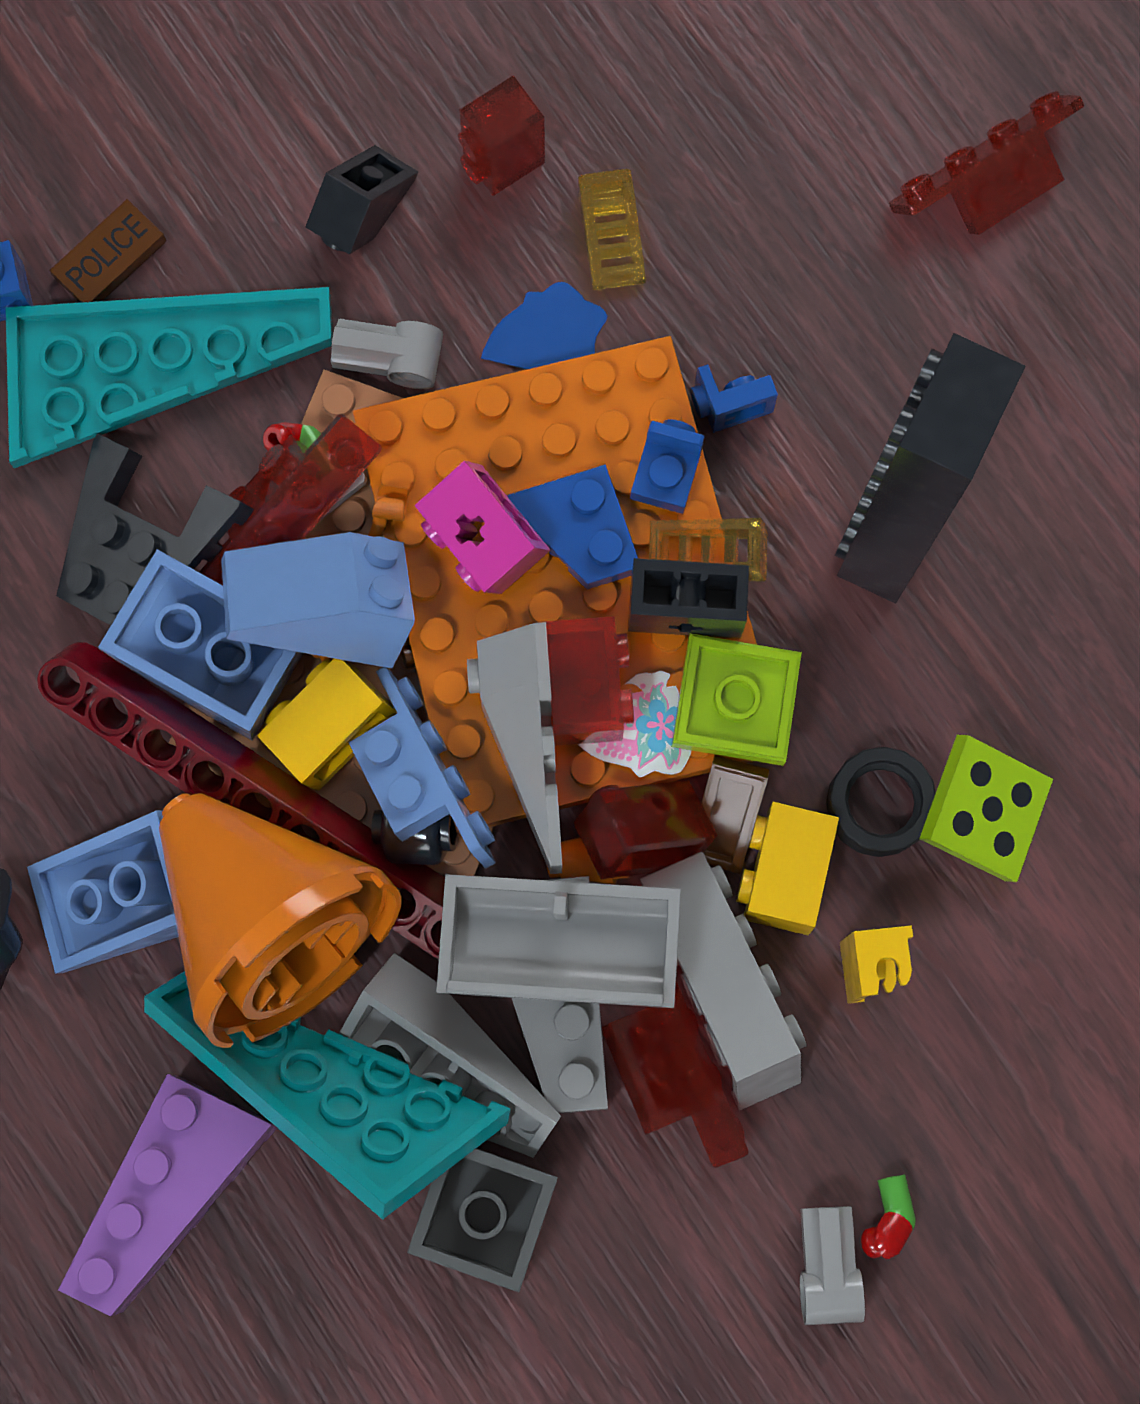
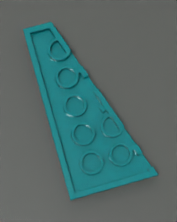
M329 287L6 307L9 463L14 469L93 439L96 434H106L332 346L333 328Z
M185 971L144 996V1012L382 1220L509 1122L511 1108L491 1101L488 1107L462 1096L463 1088L444 1079L440 1085H437L410 1073L409 1064L329 1029L325 1035L301 1026V1017L292 1021L290 1025L283 1026L279 1031L253 1043L241 1031L228 1035L234 1042L231 1048L217 1047L209 1041L195 1023Z

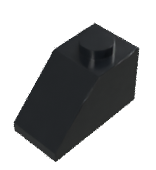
M374 145L326 172L305 227L320 236L323 243L328 247L350 255L376 237L414 183L418 171Z

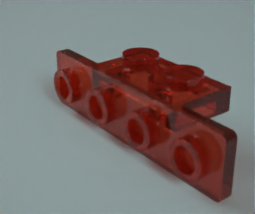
M1058 91L1034 100L1029 105L1031 112L1017 121L1016 119H1009L995 125L987 131L988 139L974 148L967 146L951 153L943 161L945 167L932 175L922 174L903 184L900 188L902 194L888 203L892 212L913 216L951 193L968 232L980 235L1065 180L1044 132L1083 108L1085 105L1081 96L1060 95Z
M338 414L309 448L293 435H290L282 445L273 446L264 455L259 465V471L246 486L237 487L229 495L252 507L254 510L251 516L242 526L236 523L232 525L227 531L229 538L222 545V550L211 562H207L199 573L223 586L221 559L224 551L304 539L382 450L380 444L345 414Z
M677 981L674 1008L645 1006L646 1009L601 1027L645 1135L691 1115L714 1168L736 1161L749 1154L744 1141L742 1124L732 1113L721 1087L722 1081L719 1070L709 1059L699 1035L697 1018L692 1010L687 1007Z

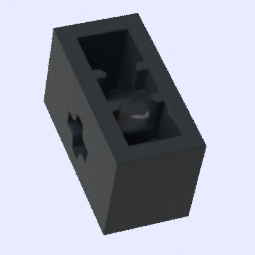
M634 558L630 584L628 632L689 635L691 633L709 637L741 639L747 622L749 565Z

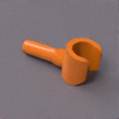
M389 485L379 487L377 500L372 510L373 523L368 536L382 537L388 519L404 521L408 505V488Z

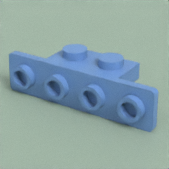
M380 668L376 673L397 714L348 743L394 834L403 842L450 814L469 851L485 869L496 862L487 845L494 842L495 838L479 811L472 814L468 811L463 799L471 795L459 771L454 765L446 769L439 754L447 750L446 745L430 720L422 723L416 712V709L423 706L419 694L407 676L398 681L388 668Z

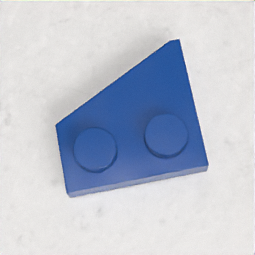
M606 464L507 495L549 547V553L554 557H558L568 567V571L587 590L631 576L633 560L638 558Z

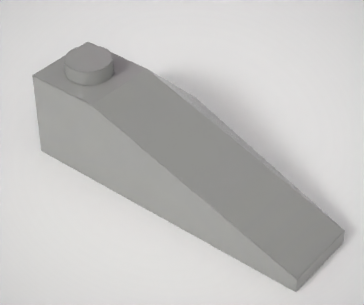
M546 622L529 624L477 641L478 659H467L469 693H480L482 711L550 874L562 873V851L558 791L555 781V745L553 726L551 725V684Z
M394 953L362 991L339 1034L409 1064L410 1073L440 1085L444 1079L463 1088L462 1096L488 1107L491 1101L511 1108L508 1124L487 1140L533 1158L561 1115L450 994L436 993L437 982Z

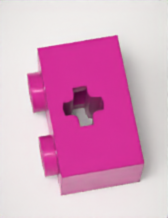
M464 460L414 505L426 519L421 523L424 532L440 548L444 549L447 546L460 562L455 567L458 574L476 592L482 589L485 593L502 594L550 551L537 532L480 464ZM476 521L485 523L480 529L481 536L485 539L482 542L473 541V538L478 533L477 528L473 525Z

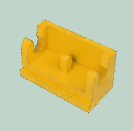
M912 925L854 931L840 941L848 1004L864 1002L866 997L878 995L879 981L884 979L882 985L885 992H892L896 985L895 963L898 967L897 979L899 984L905 986L909 982L912 968L908 940L913 938Z

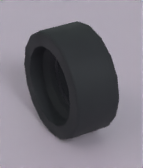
M878 747L863 750L844 763L830 783L826 806L828 815L839 817L836 834L843 843L858 853L884 857L899 854L920 840L919 838L936 791L933 779L920 761L905 751ZM885 770L894 772L903 778L912 790L914 799L912 817L903 828L895 833L885 835L870 833L859 826L850 813L848 803L850 789L857 778L869 771Z

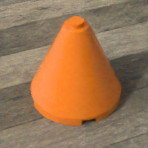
M181 794L172 799L162 811L163 818L159 824V833L195 1023L205 1036L217 1047L231 1048L234 1042L228 1035L241 1031L245 1033L252 1043L261 1040L310 1012L344 985L363 966L354 953L369 935L372 934L378 943L383 942L398 917L401 908V894L386 874L376 867L205 794Z

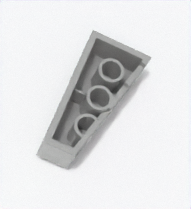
M700 852L641 878V886L681 889L677 966L680 965L683 973L680 976L694 1011L698 1016L704 1015L707 1021L704 1027L718 1065L723 1067L727 1065L732 1074L733 1091H731V1094L739 1111L800 1084L801 1052L799 1049L806 1047L805 1038L795 1017L792 1014L783 1017L774 999L781 996L778 982L770 966L764 964L759 967L750 950L751 947L757 945L756 939L744 914L734 917L726 901L733 894L721 867L718 865L710 868L703 852Z
M589 876L550 879L546 881L589 883ZM512 998L544 1098L559 1114L607 1110L599 1003Z

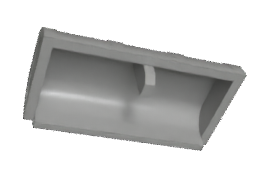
M445 874L436 993L674 1008L681 889Z

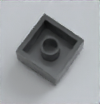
M474 1149L431 1182L407 1253L520 1292L558 1177L480 1149Z

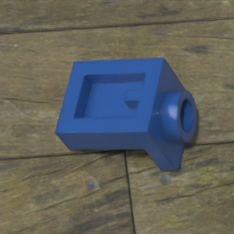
M708 364L697 368L695 386L690 388V396L699 419L708 418L713 433L773 413L778 396L771 375L756 380L751 375L743 376L725 385L724 390L719 392Z
M673 419L664 420L663 423L651 421L630 499L683 514L701 456L705 436L695 433L694 427L682 421Z

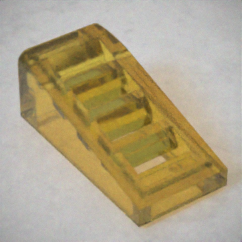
M620 169L579 176L578 195L593 290L646 283L631 170ZM624 213L625 220L595 222V217ZM627 236L628 242L600 246L598 244V239ZM631 257V264L601 267V260Z
M761 518L650 521L649 559L669 560V536H679L678 561L692 562V537H701V562L749 565V582L766 581L768 532ZM716 538H725L724 562H715ZM739 539H748L747 562H738Z

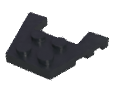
M96 434L89 456L56 596L99 620L112 625L157 549L186 566L195 569L203 559L211 562L223 548L219 540L234 523L242 526L251 516L254 509L206 485L181 536L177 537L118 508V504L142 455L102 435Z

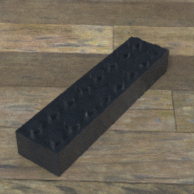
M953 333L944 354L931 349L834 555L844 560L837 574L838 577L895 604L897 603L972 481L1026 367L1025 365L956 333Z

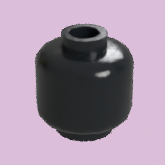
M375 810L373 813L371 824L372 840L374 844H382L383 852L391 863L437 865L443 861L447 851H454L456 849L458 833L450 814L402 842L394 834L383 810Z

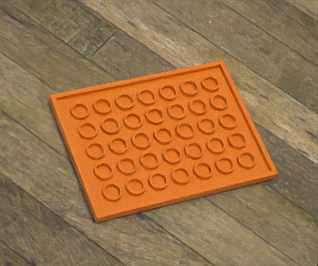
M671 336L353 410L375 502L379 487L382 485L403 487L409 490L404 521L388 519L383 537L404 543L415 622L408 638L428 719L437 729L447 748L439 756L446 769L452 765L456 767L471 795L463 799L470 814L479 811L489 827L527 818L482 711L480 693H469L467 659H478L477 641L533 623L546 622L552 699L551 725L553 726L555 781L558 791L559 810L709 773L714 755L716 754L691 750V755L681 772L669 775L654 771L644 777H638L629 767L605 762L590 755L564 731L612 693V698L643 693L638 686L625 684L640 673L647 672L652 674L658 671L669 673L671 676L667 681L666 688L677 687L680 693L689 635L628 632L631 576L587 590L568 571V567L558 557H554L548 552L502 594L485 593L482 589L476 592L458 574L455 567L460 562L447 546L444 549L440 548L424 532L421 523L426 519L414 506L464 460L482 465L506 495L606 464L638 558L734 564L703 449L683 514L630 499L651 421L660 423L667 419L682 421L694 427L695 433H698ZM476 521L473 525L477 528L478 533L473 538V541L482 542L485 539L481 536L480 529L485 523ZM748 611L747 622L741 639L714 637L757 645ZM717 755L720 757L736 760L743 763L753 762L751 760ZM455 824L456 832L459 835L460 832Z

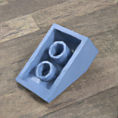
M347 532L224 551L222 556L226 639L393 668L415 622L403 542L389 540L380 536L373 537Z
M158 549L98 646L101 651L175 697L251 741L254 740L304 654L226 639L223 586Z
M156 810L27 867L55 974L65 973L179 937L159 833V824L163 818L162 811Z

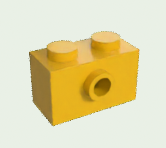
M335 658L332 661L326 660L317 665L306 678L307 686L292 701L286 700L277 705L266 718L267 726L257 735L301 784L318 791L354 756L348 742L397 713L394 706L355 665L346 660Z
M772 802L766 817L757 815L749 842V848L758 850L754 871L743 870L736 902L746 904L744 916L747 921L809 936L816 926L839 817L777 802Z

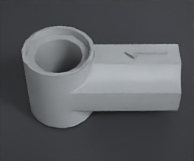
M338 319L332 338L331 365L332 368L387 376L389 381L407 388L429 389L435 384L443 332L433 325L418 321H401L397 323L396 327Z
M852 1207L800 1209L804 1271L800 1273V1300L804 1325L864 1322V1288L861 1271L856 1269Z

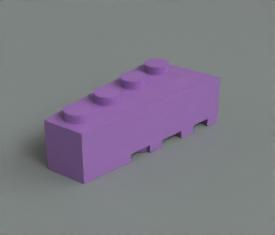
M167 1073L58 1291L110 1317L124 1312L172 1255L173 1250L190 1230L199 1223L208 1212L209 1207L230 1182L234 1181L247 1165L250 1158L270 1138L277 1127L260 1115L180 1076Z

